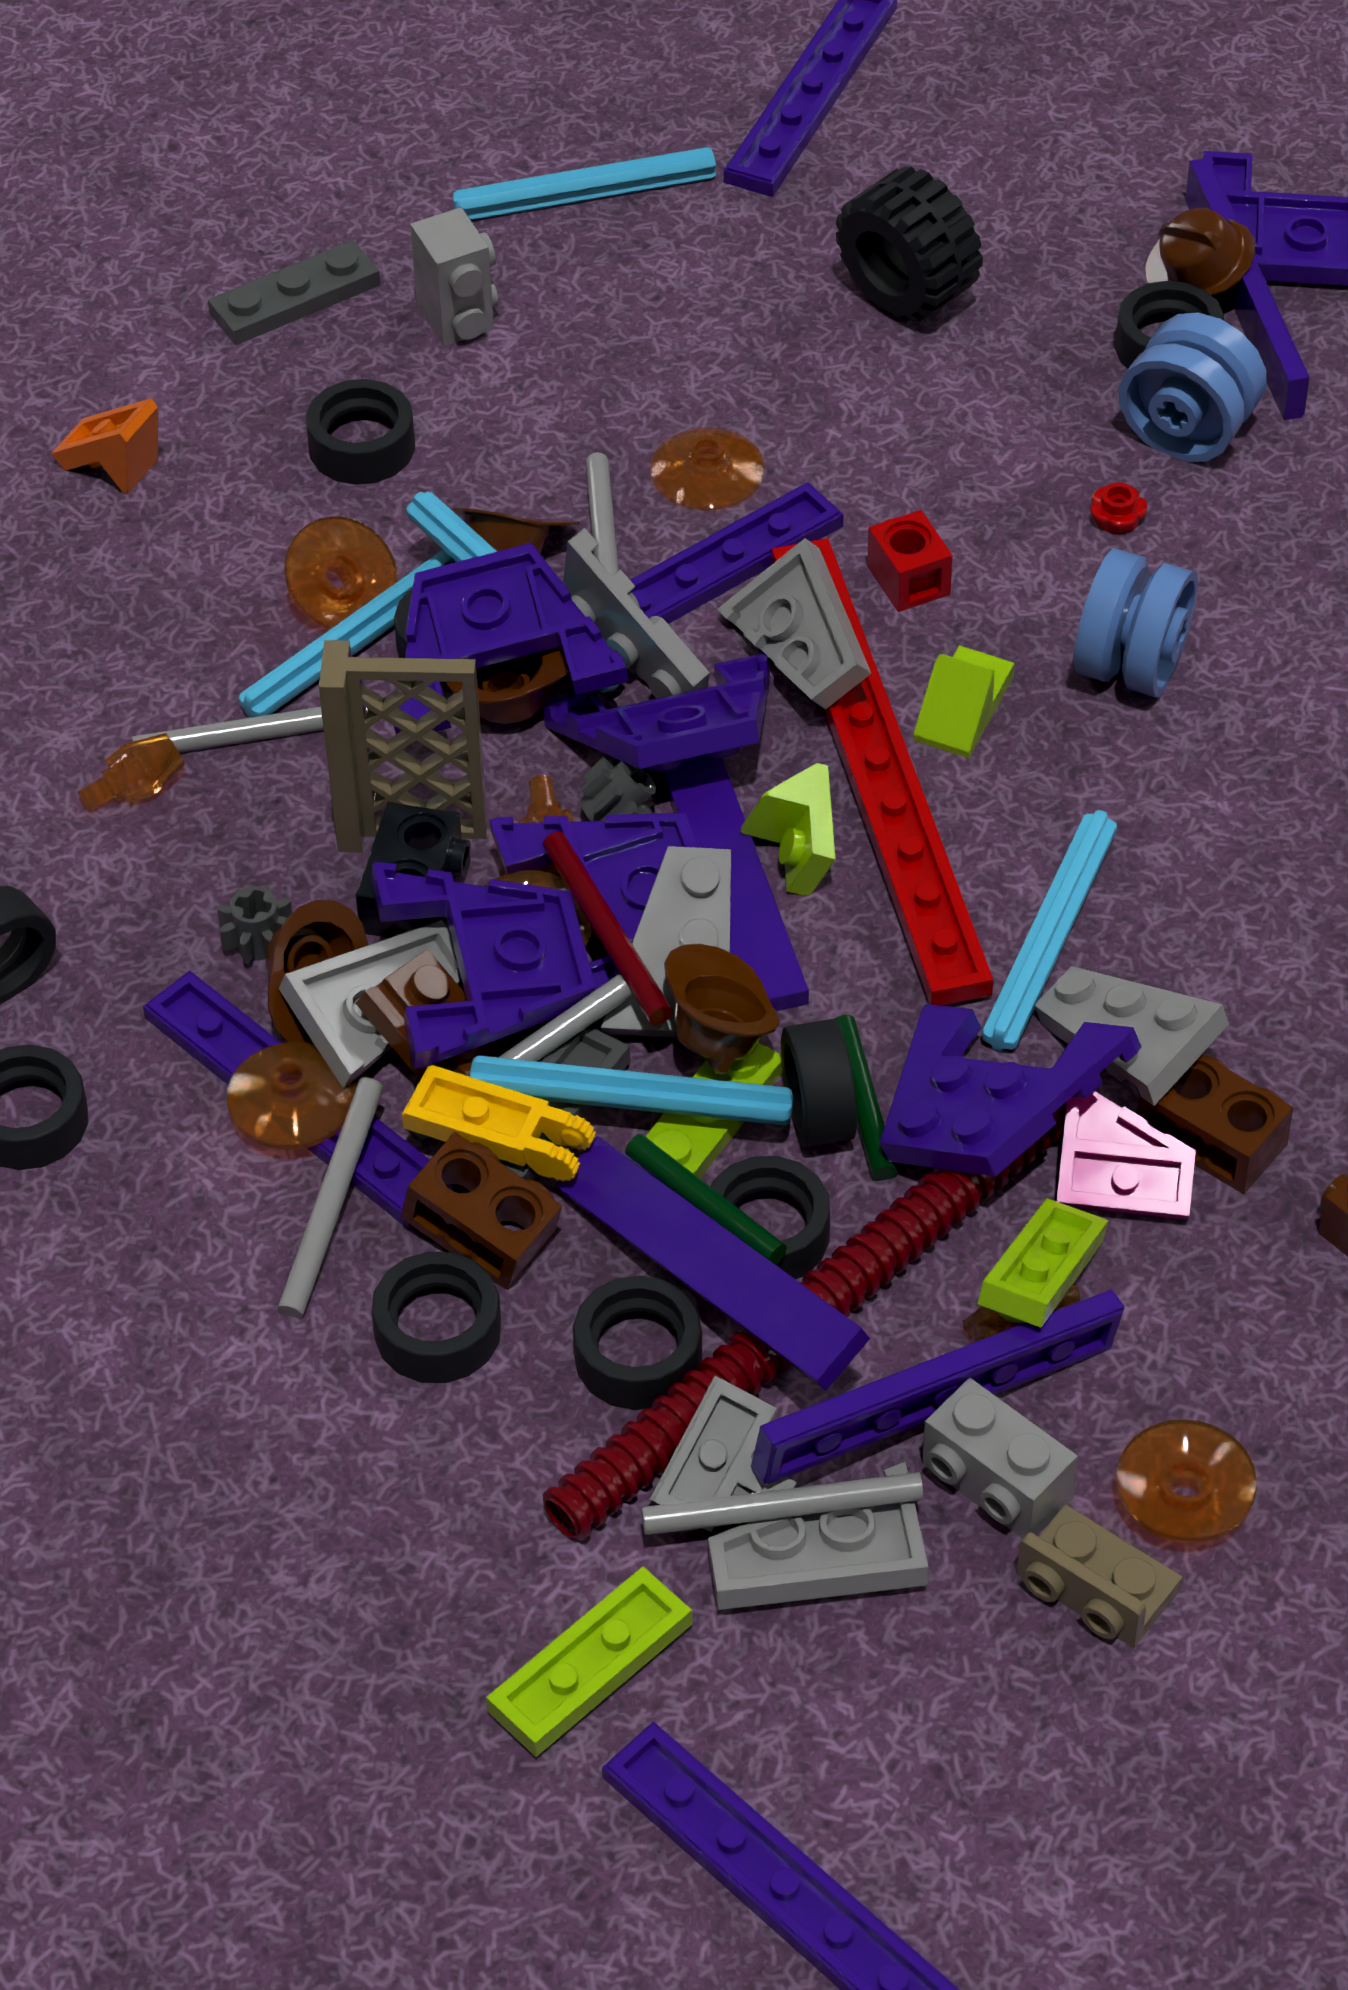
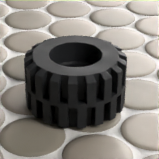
M906 166L900 170H893L845 203L841 208L842 213L837 216L836 226L839 230L835 233L836 242L841 249L840 256L842 262L850 272L849 276L854 284L858 285L863 295L871 303L874 302L881 311L886 314L891 313L897 320L905 323L908 320H911L913 323L921 322L970 288L980 276L979 268L983 265V256L978 250L982 247L980 237L974 230L973 226L975 224L970 214H967L956 194L953 195L948 190V186L939 178L934 180L929 172L922 169L916 171L913 167Z

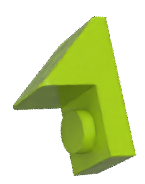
M960 645L953 657L940 654L932 670L914 730L913 741L970 758L1014 677L1015 663Z
M815 763L768 790L760 798L741 826L743 834L780 843L779 861L785 865L787 892L811 895L835 861L828 765Z

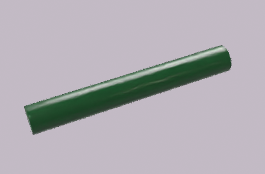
M841 1015L834 1019H836L841 1027L849 1053L856 1093L857 1124L872 1179L874 1181L893 1179L898 1171L895 1162L888 1161L879 1143L885 1124L856 1020L851 1015Z
M637 1134L629 1141L625 1154L648 1173L776 1265L783 1258L787 1249L783 1242L643 1134Z

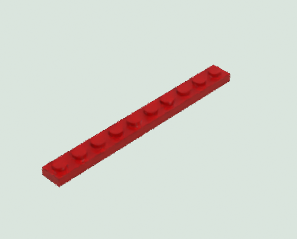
M828 538L810 541L819 547L871 671V674L827 709H823L928 1001L931 1005L943 1006L992 996V974ZM797 544L772 548V564Z

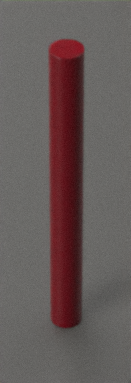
M560 831L549 834L543 841V848L643 1012L653 1025H660L666 1022L672 1016L673 1009L569 840Z

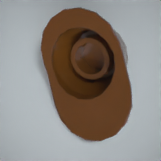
M1193 208L1184 211L1170 222L1161 226L1158 233L1160 239L1151 250L1145 265L1146 278L1148 283L1166 280L1185 282L1204 289L1211 296L1217 295L1238 283L1249 270L1256 253L1255 238L1245 225L1226 219L1211 209Z
M452 509L457 516L462 517V520L496 551L532 543L541 554L552 526L580 525V521L520 518L479 509Z
M557 647L476 668L480 724L488 722L497 724L519 723L531 718L540 711L547 694L552 688V684L570 674L563 648ZM446 682L447 687L454 694L463 688L462 682Z
M314 900L299 906L273 934L266 949L265 966L269 976L268 1011L275 1030L289 1045L304 1052L319 1051L278 989L285 974L368 946L362 922L350 908L334 900Z
M700 943L681 945L670 951L664 962L667 981L676 1000L675 1030L678 1041L687 1049L704 1056L716 1074H726L734 1061L746 1059L754 1052L762 1036L775 1032L780 1023L778 1014L769 1000L761 979L754 969L737 955L719 947Z

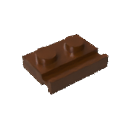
M426 949L385 977L374 988L371 987L366 990L355 1004L389 1042L419 1080H421L427 1067L414 1068L404 1026L405 1008L464 1002L467 999L465 992L433 954ZM504 1038L432 1065L470 1077V1068L474 1057H499L508 1049L509 1044Z

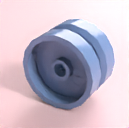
M1202 313L1177 314L1161 324L1149 340L1144 352L1137 356L1126 371L1119 385V406L1128 425L1144 443L1153 449L1186 462L1209 461L1225 451L1236 436L1242 423L1249 418L1259 404L1267 389L1266 368L1255 346L1241 331L1227 322Z
M1112 548L1104 557L1095 575L1079 622L1073 659L1075 673L1103 682H1109L1122 669L1126 689L1153 697H1160L1165 691L1179 662L1191 626L1197 600V572L1163 563L1150 576L1146 557Z

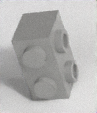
M462 207L411 223L417 307L442 345L446 346L464 339H473L482 333L494 330L493 308L498 306L499 300L496 287L491 279L490 266L495 265L496 255L487 233L479 234Z
M969 1378L925 1420L922 1465L931 1470L940 1480L950 1484L985 1510L994 1520L1004 1524L1021 1538H1024L1028 1532L1038 1535L1054 1519L1065 1504L1068 1505L1073 1500L1078 1455L973 1379Z

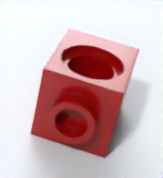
M922 510L888 519L868 527L867 567L897 612L951 595L953 555Z

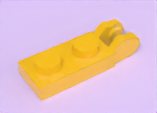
M434 1065L427 1067L402 1113L404 1129L445 1142L456 1132L471 1143L476 1142L488 1147L495 1153L498 1159L520 1166H525L527 1163L538 1175L548 1178L553 1177L563 1182L565 1180L570 1181L571 1178L573 1179L580 1165L578 1162L579 1158L575 1157V1153H571L569 1149L563 1147L569 1146L579 1151L581 1149L586 1150L587 1147H590L596 1134L594 1131L595 1127L590 1125L591 1122H587L585 1118H581L578 1115L574 1116L570 1112L549 1106V1101ZM543 1132L553 1143L539 1139L541 1133Z

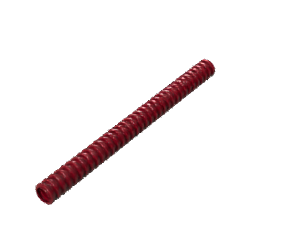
M1067 1102L1052 1114L1056 1125L996 1177L934 1168L932 1174L923 1176L918 1181V1185L911 1186L904 1193V1197H899L893 1201L889 1209H884L875 1217V1221H870L861 1229V1234L852 1235L846 1241V1246H839L832 1253V1258L822 1260L817 1265V1270H810L802 1278V1282L799 1283L843 1315L849 1317L850 1311L859 1309L865 1303V1298H872L879 1291V1286H886L894 1278V1274H900L908 1267V1262L916 1261L923 1254V1250H929L937 1242V1238H943L951 1231L952 1226H957L966 1218V1214L973 1213L980 1206V1202H986L994 1194V1190H1000L1008 1182V1178H1014L1022 1171V1167H1027L1036 1159V1155L1043 1154L1050 1147V1143H1056L1064 1134ZM745 1330L743 1332H736L728 1339V1345H720L713 1352V1358L706 1357L698 1364V1370H690L682 1378L683 1383H674L667 1390V1396L660 1395L652 1403V1409L644 1408L636 1416L637 1422L629 1421L621 1428V1435L613 1434L605 1442L606 1448L597 1447L590 1454V1461L582 1460L574 1467V1474L566 1473L558 1481L559 1488L549 1487L542 1494L547 1515L554 1525L566 1536L577 1541L585 1540L591 1534V1527L599 1528L607 1520V1514L614 1515L623 1507L622 1500L631 1501L638 1494V1488H646L654 1481V1475H662L714 1376L755 1396L761 1391V1385L770 1384L776 1378V1373H783L790 1364ZM562 1521L566 1522L575 1530V1534L566 1530L560 1523Z

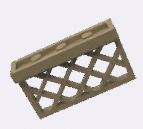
M324 640L319 695L338 852L363 853L364 837H376L382 817H377V811L385 807L387 802L444 810L454 803L473 816V819H460L462 839H487L488 819L476 659L352 657L350 641ZM363 680H384L398 688L383 698L365 686ZM435 681L462 682L463 688L446 699L428 686ZM412 697L431 709L418 720L399 708ZM381 719H385L402 731L387 740L370 729V727ZM448 720L464 732L452 741H449L432 729L443 721ZM417 740L434 751V753L423 761H419L403 749ZM389 761L406 773L392 782L374 769ZM451 762L468 774L453 783L436 771ZM421 782L438 794L427 802H423L407 791Z

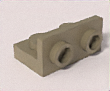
M1066 1504L1039 1537L1032 1532H1028L1019 1543L1017 1575L1022 1578L1026 1587L1035 1596L1047 1602L1058 1600L1080 1614L1086 1626L1098 1636L1105 1639H1114L1116 1637L1132 1648L1137 1646L1181 1590L1183 1580L1181 1575Z

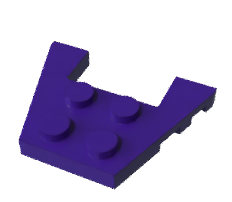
M1204 151L1203 158H1208L1212 162L1239 223L1245 225L1255 238V259L1266 281L1348 286V197L1252 191L1253 154Z
M532 543L415 573L405 634L407 639L405 658L476 659V668L562 647L576 695L629 682L624 659L617 651L613 652L602 638L601 630L589 616L585 617L573 602L570 591ZM435 681L428 686L443 696L440 682ZM413 697L399 707L417 720L431 710ZM445 720L432 730L435 732L451 728V724L448 720ZM394 726L396 734L402 731L396 726Z
M763 653L714 664L717 686L617 708L605 709L593 691L544 701L541 707L543 721L546 728L638 769L647 768L651 771H666L680 766L682 760L701 755L711 758L733 756L742 750L741 746L759 743L771 679L768 656Z
M686 813L605 815V821L569 822L567 816H544V822L514 823L513 817H497L489 820L491 833L508 878L552 865L553 862L542 844L549 834L557 831L563 832L631 943L635 937L668 846L699 848ZM605 948L607 957L589 962L596 986L595 990L615 976L620 975Z
M374 862L372 864L371 881L381 922L443 916L447 918L467 999L464 1002L405 1008L404 1026L414 1068L427 1067L554 1019L595 991L596 986L570 891L490 879L488 887L454 882L451 872L428 869L427 877L396 873L397 864Z
M926 1004L921 1010L879 1143L889 1162L996 1177L1056 1125L1052 1114L1071 1097L1087 1098L1103 1084L1099 1073L1118 1056L1120 1060L1127 1063L1139 1052L1142 1047L1134 1027L1084 1022L1052 1068L1019 1065L1015 1062L1001 1063L968 1059L963 1057L962 1054L981 1029L973 1009Z

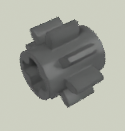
M603 757L583 776L587 783L581 787V791L586 795L581 798L580 803L590 821H605V815L653 814L650 807L655 804V800L651 796L656 792V786L644 768L638 769L619 760L611 765Z
M252 886L242 890L237 889L235 890L236 894L230 901V906L224 905L217 908L221 947L223 951L236 948L243 958V963L246 964L251 960H265L266 949L273 934L292 914L291 901L289 898L277 901L269 886Z

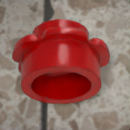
M1116 482L1103 486L1094 492L1091 499L1093 504L1090 507V512L1101 529L1110 533L1122 534L1134 530L1139 525L1140 518L1146 515L1148 507L1146 499L1139 497V491L1126 483Z

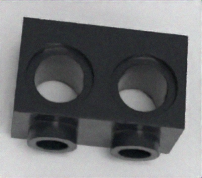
M387 802L356 892L358 918L363 924L365 934L391 938L441 920L443 923L448 924L447 918L444 916L381 922L371 881L372 864L374 862L397 864L396 873L427 877L428 869L451 872L453 881L455 876L464 877L469 865L471 844L470 840L462 839L460 813Z

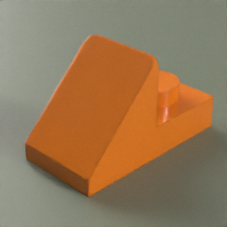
M152 398L85 417L51 454L65 471L84 465H89L91 468L102 465L124 494H128L157 462L158 406Z

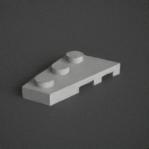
M583 528L567 542L563 584L570 591L573 602L585 617L589 616L601 630L602 638L613 652L617 651L624 659L626 669L630 668L649 685L651 692L657 699L708 688L710 672L662 617L652 616L648 618L644 614L632 593L635 585L620 569L612 576L593 555L592 551L599 544L591 534Z
M806 538L717 609L726 619L734 623L752 644L761 649L774 661V665L812 701L825 709L871 674L819 547Z
M668 846L632 944L673 1009V1014L666 1022L660 1025H653L633 995L605 1015L600 1028L601 1032L608 1035L677 1038L675 1030L676 1000L665 975L664 962L671 950L685 944L700 943L719 947L730 952L731 849Z
M442 920L285 974L278 989L343 1089L392 1048L389 1042L355 1004L366 990L371 987L374 988L385 977L426 949L433 954L460 988L463 987L451 933Z
M1073 966L1034 1005L1039 1020L1045 1028L1067 1044L1070 1043L1084 1022L1134 1027L1142 1046L1141 1049L1127 1063L1120 1060L1118 1056L1106 1067V1070L1120 1082L1128 1079L1135 1084L1141 1097L1153 1106L1157 1104L1229 1025L1223 1004Z
M906 1461L883 1470V1476L908 1473ZM914 1501L748 1522L708 1538L709 1560L718 1610L928 1585V1562Z

